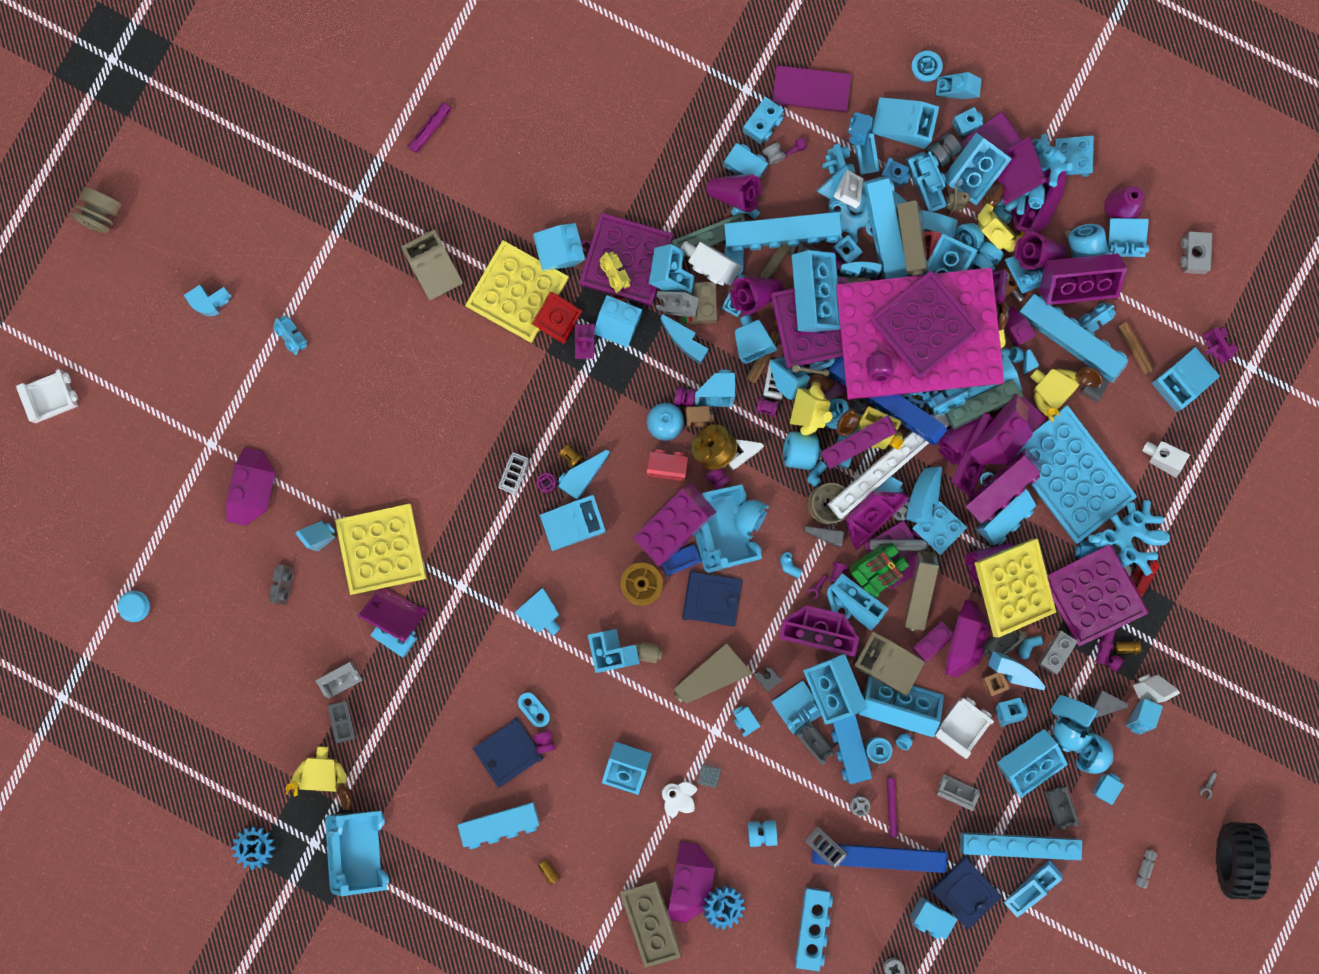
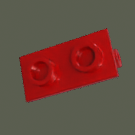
M1147 560V564L1153 573L1145 576L1142 569L1137 565L1130 577L1141 598L1160 566L1156 564L1155 560Z

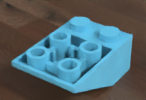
M880 97L871 133L925 149L932 141L939 106L922 101Z
M1195 347L1151 384L1172 409L1178 412L1197 398L1220 375Z
M594 495L540 515L552 551L606 533Z

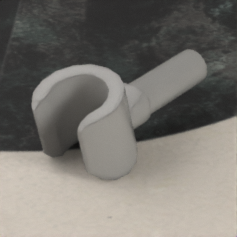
M1214 772L1208 783L1199 789L1200 796H1202L1205 790L1208 791L1206 795L1207 800L1212 797L1210 789L1217 776Z

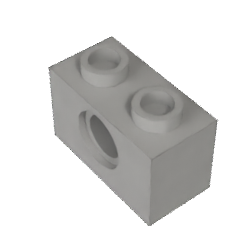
M1188 232L1181 240L1183 256L1180 259V266L1183 267V273L1206 274L1211 271L1212 233ZM1192 249H1196L1199 252V257H1195L1192 254Z
M1056 631L1036 664L1052 674H1058L1078 641L1062 631Z

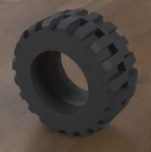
M1228 822L1222 826L1219 838H1217L1216 872L1220 889L1230 899L1259 900L1267 893L1266 890L1269 888V880L1271 878V852L1269 849L1270 844L1267 840L1268 836L1264 828L1256 823Z

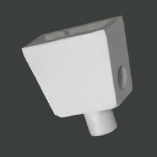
M1147 441L1142 450L1152 456L1149 461L1151 464L1175 478L1190 454L1163 441L1160 442L1159 446Z

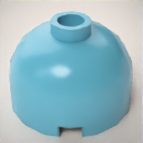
M661 403L650 410L646 423L648 431L653 437L662 441H669L681 434L685 420L683 413L677 406L671 403Z
M748 500L742 506L737 505L733 515L736 516L734 524L738 532L752 539L754 535L751 533L753 530H759L767 514L764 509H768L769 506L758 500Z
M1061 716L1058 717L1053 728V736L1056 742L1060 745V749L1066 752L1085 749L1092 740L1094 732L1089 733L1091 730L1089 727L1073 724Z
M1094 734L1085 749L1076 752L1080 753L1079 760L1076 759L1077 767L1087 773H1102L1113 763V748L1111 744L1097 734Z

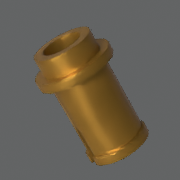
M1133 640V642H1116V654L1133 653L1137 655V653H1141V643Z
M547 859L537 866L548 880L547 883L552 885L560 879V873H556Z

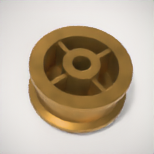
M709 425L701 430L692 441V454L694 458L700 461L708 470H719L732 461L737 451L735 437L729 434L721 425Z
M640 562L632 564L623 572L620 587L624 597L629 602L643 606L651 604L658 599L663 589V580L660 572L654 566ZM644 581L645 586L642 588L639 587L638 582Z

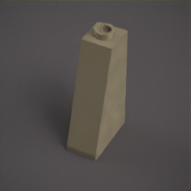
M916 200L897 204L907 272L913 277L924 275L929 270L921 208Z
M917 551L904 618L905 627L911 631L925 630L939 568L937 554L933 552Z
M726 643L674 688L676 692L673 695L680 703L684 701L687 704L745 678L752 672Z

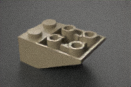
M435 229L401 246L429 301L463 284Z
M872 632L855 664V669L908 696L925 661L892 641Z

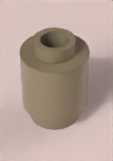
M648 642L636 643L639 661L656 664L657 660H661L663 649L659 648V644Z

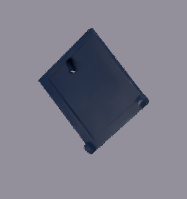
M689 571L682 619L735 627L742 580Z
M517 718L472 748L498 788L543 759L541 754H537V747Z
M964 857L930 890L967 929H970L1002 898L998 891L970 863L967 857Z

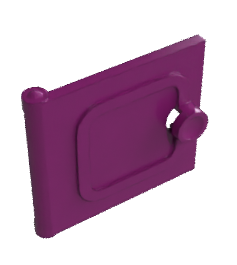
M1002 111L959 143L964 149L975 133H978L1003 152L1023 139Z
M1030 136L1003 151V153L1011 158V161L998 176L997 181L1004 186L1005 191L1002 201L1006 205L1047 182Z
M904 520L873 538L878 540H915ZM870 540L863 544L868 553L872 551L869 547ZM899 551L898 554L892 557L896 561L903 555L910 566L902 572L904 577L887 587L889 590L912 577L917 551Z
M382 588L376 591L358 617L405 642L428 610L426 607L421 608L387 588Z

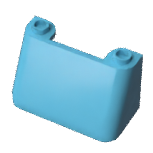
M743 485L701 493L717 511L695 534L705 571L710 573L762 559L761 547L756 542H750L749 538L739 533L734 524L736 516L733 515V512L737 505H742L747 498Z
M381 811L326 816L329 884L332 894L347 896L387 890L389 877L380 866L378 830H381L385 824L384 815Z

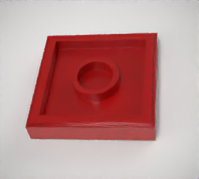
M550 291L531 325L564 344L583 311Z

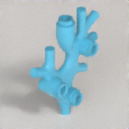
M1042 134L1040 139H1034L1032 142L1043 172L1047 169L1051 170L1049 185L1055 187L1058 175L1062 171H1071L1073 166L1071 163H1064L1066 156L1055 146H1050L1048 135ZM1043 185L1004 206L1005 209L1010 212L1017 206V214H1024L1026 197L1028 195L1030 207L1033 209L1041 208L1045 198Z
M835 197L829 200L830 212H840L841 232H848L855 243L858 242L857 231L861 227H865L866 232L873 236L872 229H870L871 222L867 203L861 214L852 215L849 211V205Z
M1145 500L1143 501L1142 512L1136 511L1135 503L1132 502L1127 504L1129 515L1124 517L1123 521L1120 520L1117 514L1110 518L1116 527L1115 531L1107 529L1104 532H1098L1096 535H1090L1088 540L1090 543H1095V546L1099 549L1109 544L1118 545L1121 548V552L1117 555L1123 566L1127 567L1134 562L1139 565L1145 576H1148L1153 572L1147 564V560H1157L1158 554L1156 552H1138L1132 545V538L1138 537L1146 544L1159 546L1168 543L1170 536L1164 530L1146 529L1145 524H1162L1164 518L1163 516H1152L1150 514L1151 502Z

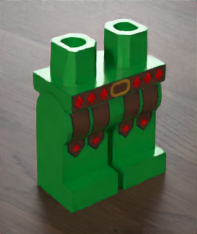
M891 542L884 547L881 544L878 545L876 549L851 564L849 568L851 574L863 586L865 591L876 599L881 591L904 577L902 572L910 565L903 555L896 561L892 559L899 551Z

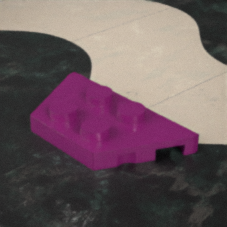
M872 491L845 518L853 547L858 550L910 498L905 493Z

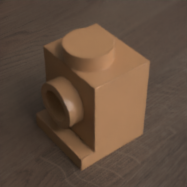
M709 406L686 407L687 428H691L692 424H695V427H706V424L714 422L713 411H709Z
M993 672L981 677L988 696H994L1010 689L1003 673Z

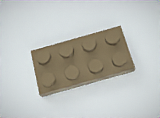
M658 880L621 891L620 894L644 967H650L682 957L683 955Z

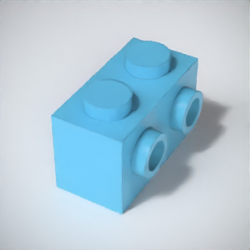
M765 97L744 125L743 133L760 145L764 140L767 142L773 134L772 129L774 126L778 127L783 121L784 109Z
M378 627L370 635L401 657L407 655L418 639L414 636L416 632L412 631L407 640L402 642Z

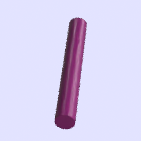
M887 778L890 837H898L895 778Z

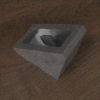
M1098 690L1091 707L1097 710V714L1094 717L1097 718L1128 708V704L1104 691Z

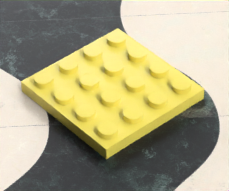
M502 241L465 306L532 343L540 330L531 325L548 293L552 291L559 296L569 277L556 269L542 271L538 259Z
M411 504L335 520L350 595L427 579Z
M1038 539L1028 540L975 562L993 637H1001L1056 613Z

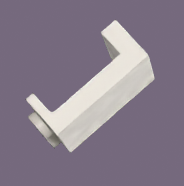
M58 369L55 374L28 385L22 383L16 386L30 422L38 423L78 407L76 402L78 396L71 389V378L67 372Z
M960 697L938 726L934 736L960 756L967 759L974 745L994 721L990 719L992 715L984 709L981 711L975 707L976 703L968 697L966 699Z

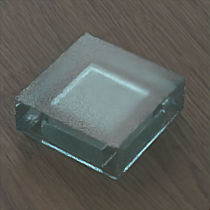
M702 764L697 784L717 788L721 769Z

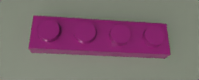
M888 415L820 453L828 468L832 469L898 432Z

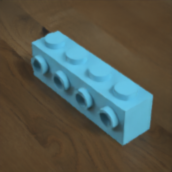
M535 802L461 822L458 824V829L463 847L469 846V849L480 847V843L485 841L491 844L500 841L499 837L506 836L508 839L518 836V832L523 830L526 833L536 831L537 826L540 825V820Z

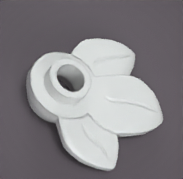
M681 782L678 785L674 783L665 785L662 789V797L665 800L664 809L666 813L674 818L678 811L683 813L693 812L695 805L691 796L697 791V788L689 782ZM674 790V796L670 797V791Z

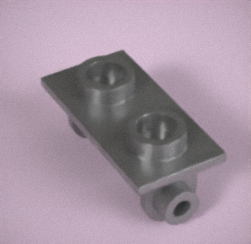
M277 564V567L274 568L272 581L278 582L277 586L271 585L268 597L270 602L287 605L294 567Z

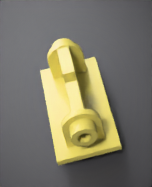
M606 252L599 260L600 266L607 274L609 283L617 294L623 287L624 289L630 287L631 280L625 269L618 271L619 268L623 267L618 255L614 254V252L609 254Z

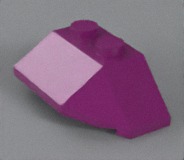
M1047 169L1043 172L1047 182L1042 184L1045 190L1044 204L1039 209L1031 208L1028 203V195L1026 197L1024 214H1017V206L1010 211L1016 230L1038 232L1049 225L1064 194L1066 171H1062L1058 175L1055 187L1049 185L1051 170Z
M1015 394L967 452L980 465L1009 464L1033 435L1029 407Z
M244 447L237 459L226 501V522L246 526L267 511L276 473L263 451Z
M965 599L964 606L958 616L947 658L945 674L956 678L979 664L980 659L983 657L985 640H987L989 635V625L978 604Z
M807 605L783 619L779 639L853 657H855L859 641L858 635L844 614Z
M682 841L679 843L668 908L670 919L673 921L688 922L704 911L702 906L707 905L704 898H710L709 892L712 890L715 867L699 844Z

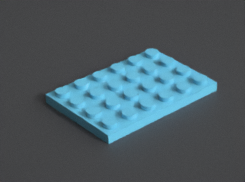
M1066 405L1059 410L1060 417L1053 415V422L1048 419L1032 432V437L1017 455L1026 448L1041 464L1040 478L1033 484L1030 482L1029 484L1074 543L1078 544L1137 496L1069 406Z

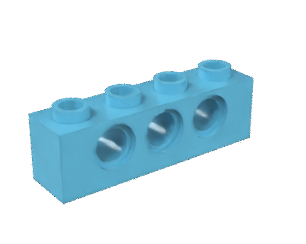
M805 887L795 958L796 968L819 971L820 966H824L825 955L822 954V949L827 945L825 927H829L830 915H827L828 907H832L833 896L830 895L829 890ZM814 905H821V913H812ZM813 924H817L820 927L819 931L815 934L809 932V928ZM815 944L817 950L814 953H808L806 951L808 945Z

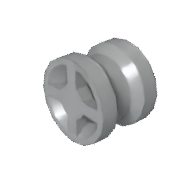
M774 143L762 151L764 156H767L769 165H774L786 157L784 152H781L779 143Z
M908 502L892 515L897 521L906 520Z
M855 796L852 798L850 809L855 815L865 816L869 813L871 807L865 797Z
M888 958L884 962L883 970L885 974H904V966L897 958Z

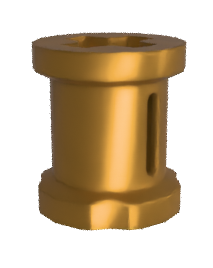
M570 443L558 454L559 457H563L570 464L569 467L571 469L583 458L582 455H579L572 448Z

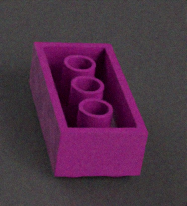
M1119 253L1048 260L1045 262L1039 292L1046 305L1119 298L1127 267Z
M1024 448L1009 464H1006L968 497L966 508L981 524L985 520L989 522L996 516L995 512L999 508L1004 509L1010 504V499L1014 495L1017 497L1021 495L1029 482L1033 484L1040 478L1041 464Z
M689 484L682 488L633 538L653 561L660 566L667 562L693 537L717 511L692 484Z

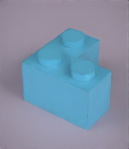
M672 244L654 248L649 284L665 292H686L692 294L694 275L681 269L684 251Z
M617 629L588 635L595 673L640 664L636 645L620 647Z
M920 897L909 916L913 920L912 924L924 933L928 930L929 934L938 940L941 937L946 940L958 920L955 916L923 897Z

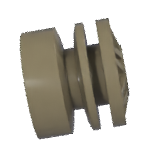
M84 187L79 199L86 205L85 207L75 205L74 208L82 213L72 212L70 217L88 229L108 234L110 229L104 226L103 223L112 225L113 222L106 216L107 214L116 216L122 204L96 190Z
M826 483L816 487L807 499V509L810 516L821 524H834L844 520L849 513L842 519H839L830 507L829 509L827 506L824 507V503L826 501L830 502L845 488L837 483Z

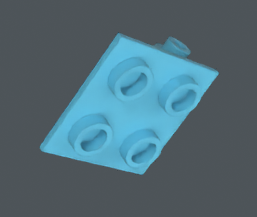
M1094 136L1056 139L1055 147L1066 156L1064 163H1071L1073 166L1071 171H1066V175L1081 174L1082 177H1088L1090 173H1093Z
M1110 218L1107 254L1119 253L1121 257H1145V254L1149 252V245H1146L1149 219Z
M1015 256L1005 259L1021 293L1040 287L1044 268L1026 270L1018 265L1020 263L1015 259Z
M938 501V505L933 506L931 522L917 523L912 529L941 555L967 527Z
M801 681L771 702L792 734L808 720L812 722L821 716L816 700L804 681Z

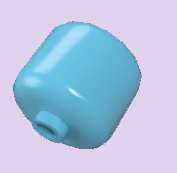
M1084 224L1074 228L1069 233L1068 241L1072 258L1107 255L1108 246L1102 226L1098 224Z
M796 431L788 433L783 447L784 465L789 468L803 470L813 469L821 456L818 437L814 434L805 436L801 432Z

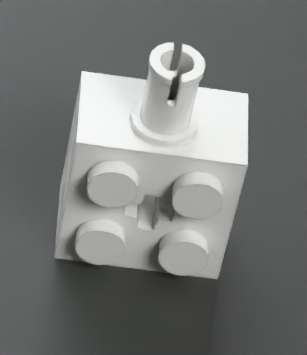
M685 241L680 248L686 255L691 257L688 262L693 265V270L708 276L709 280L722 286L724 283L731 286L742 265L715 248L701 242L696 248L688 241Z

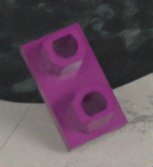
M575 324V359H594V324Z
M1215 327L1202 335L1209 348L1205 351L1206 355L1212 353L1220 364L1235 357L1234 354L1238 351L1235 343L1227 344L1224 339L1228 336L1225 327Z

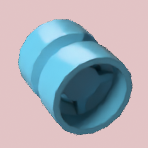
M984 241V244L978 250L979 254H977L971 268L973 270L992 268L993 272L995 269L994 265H998L1004 257V253L992 243Z
M881 737L870 738L865 744L864 749L867 758L875 763H885L892 756L891 744Z
M767 820L763 824L759 821L748 822L749 846L760 847L762 843L766 846L777 845L776 821ZM763 831V836L758 835V832Z

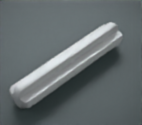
M871 539L869 543L871 550L876 549L880 544L884 547L891 542L898 551H925L927 548L925 540Z

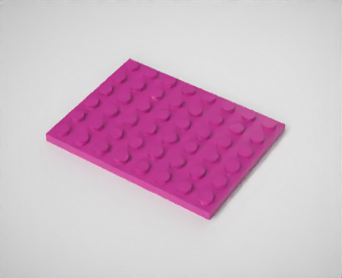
M992 268L935 274L981 329V332L920 380L917 379L875 328L870 318L925 275L837 284L848 400L1004 384ZM876 351H882L883 354L891 357L893 373L886 381L876 382L867 374L866 360Z

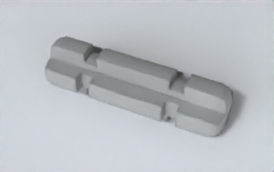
M1148 849L1145 852L1144 857L1146 858L1145 860L1143 859L1139 871L1140 877H1137L1136 885L1142 888H1147L1149 882L1147 879L1151 876L1154 866L1153 861L1157 857L1155 851Z

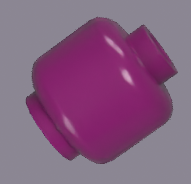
M876 351L867 358L868 376L876 382L888 380L889 376L893 373L891 357L883 354L882 351Z

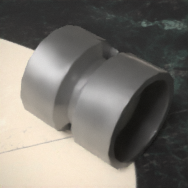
M947 132L939 139V143H933L926 149V152L928 154L931 151L932 156L935 155L938 160L939 166L937 167L942 168L950 162V157L954 159L962 152V147L958 140L951 133Z

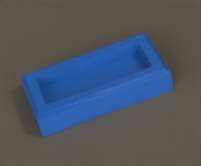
M695 544L677 551L667 562L662 564L666 576L698 564L702 560Z

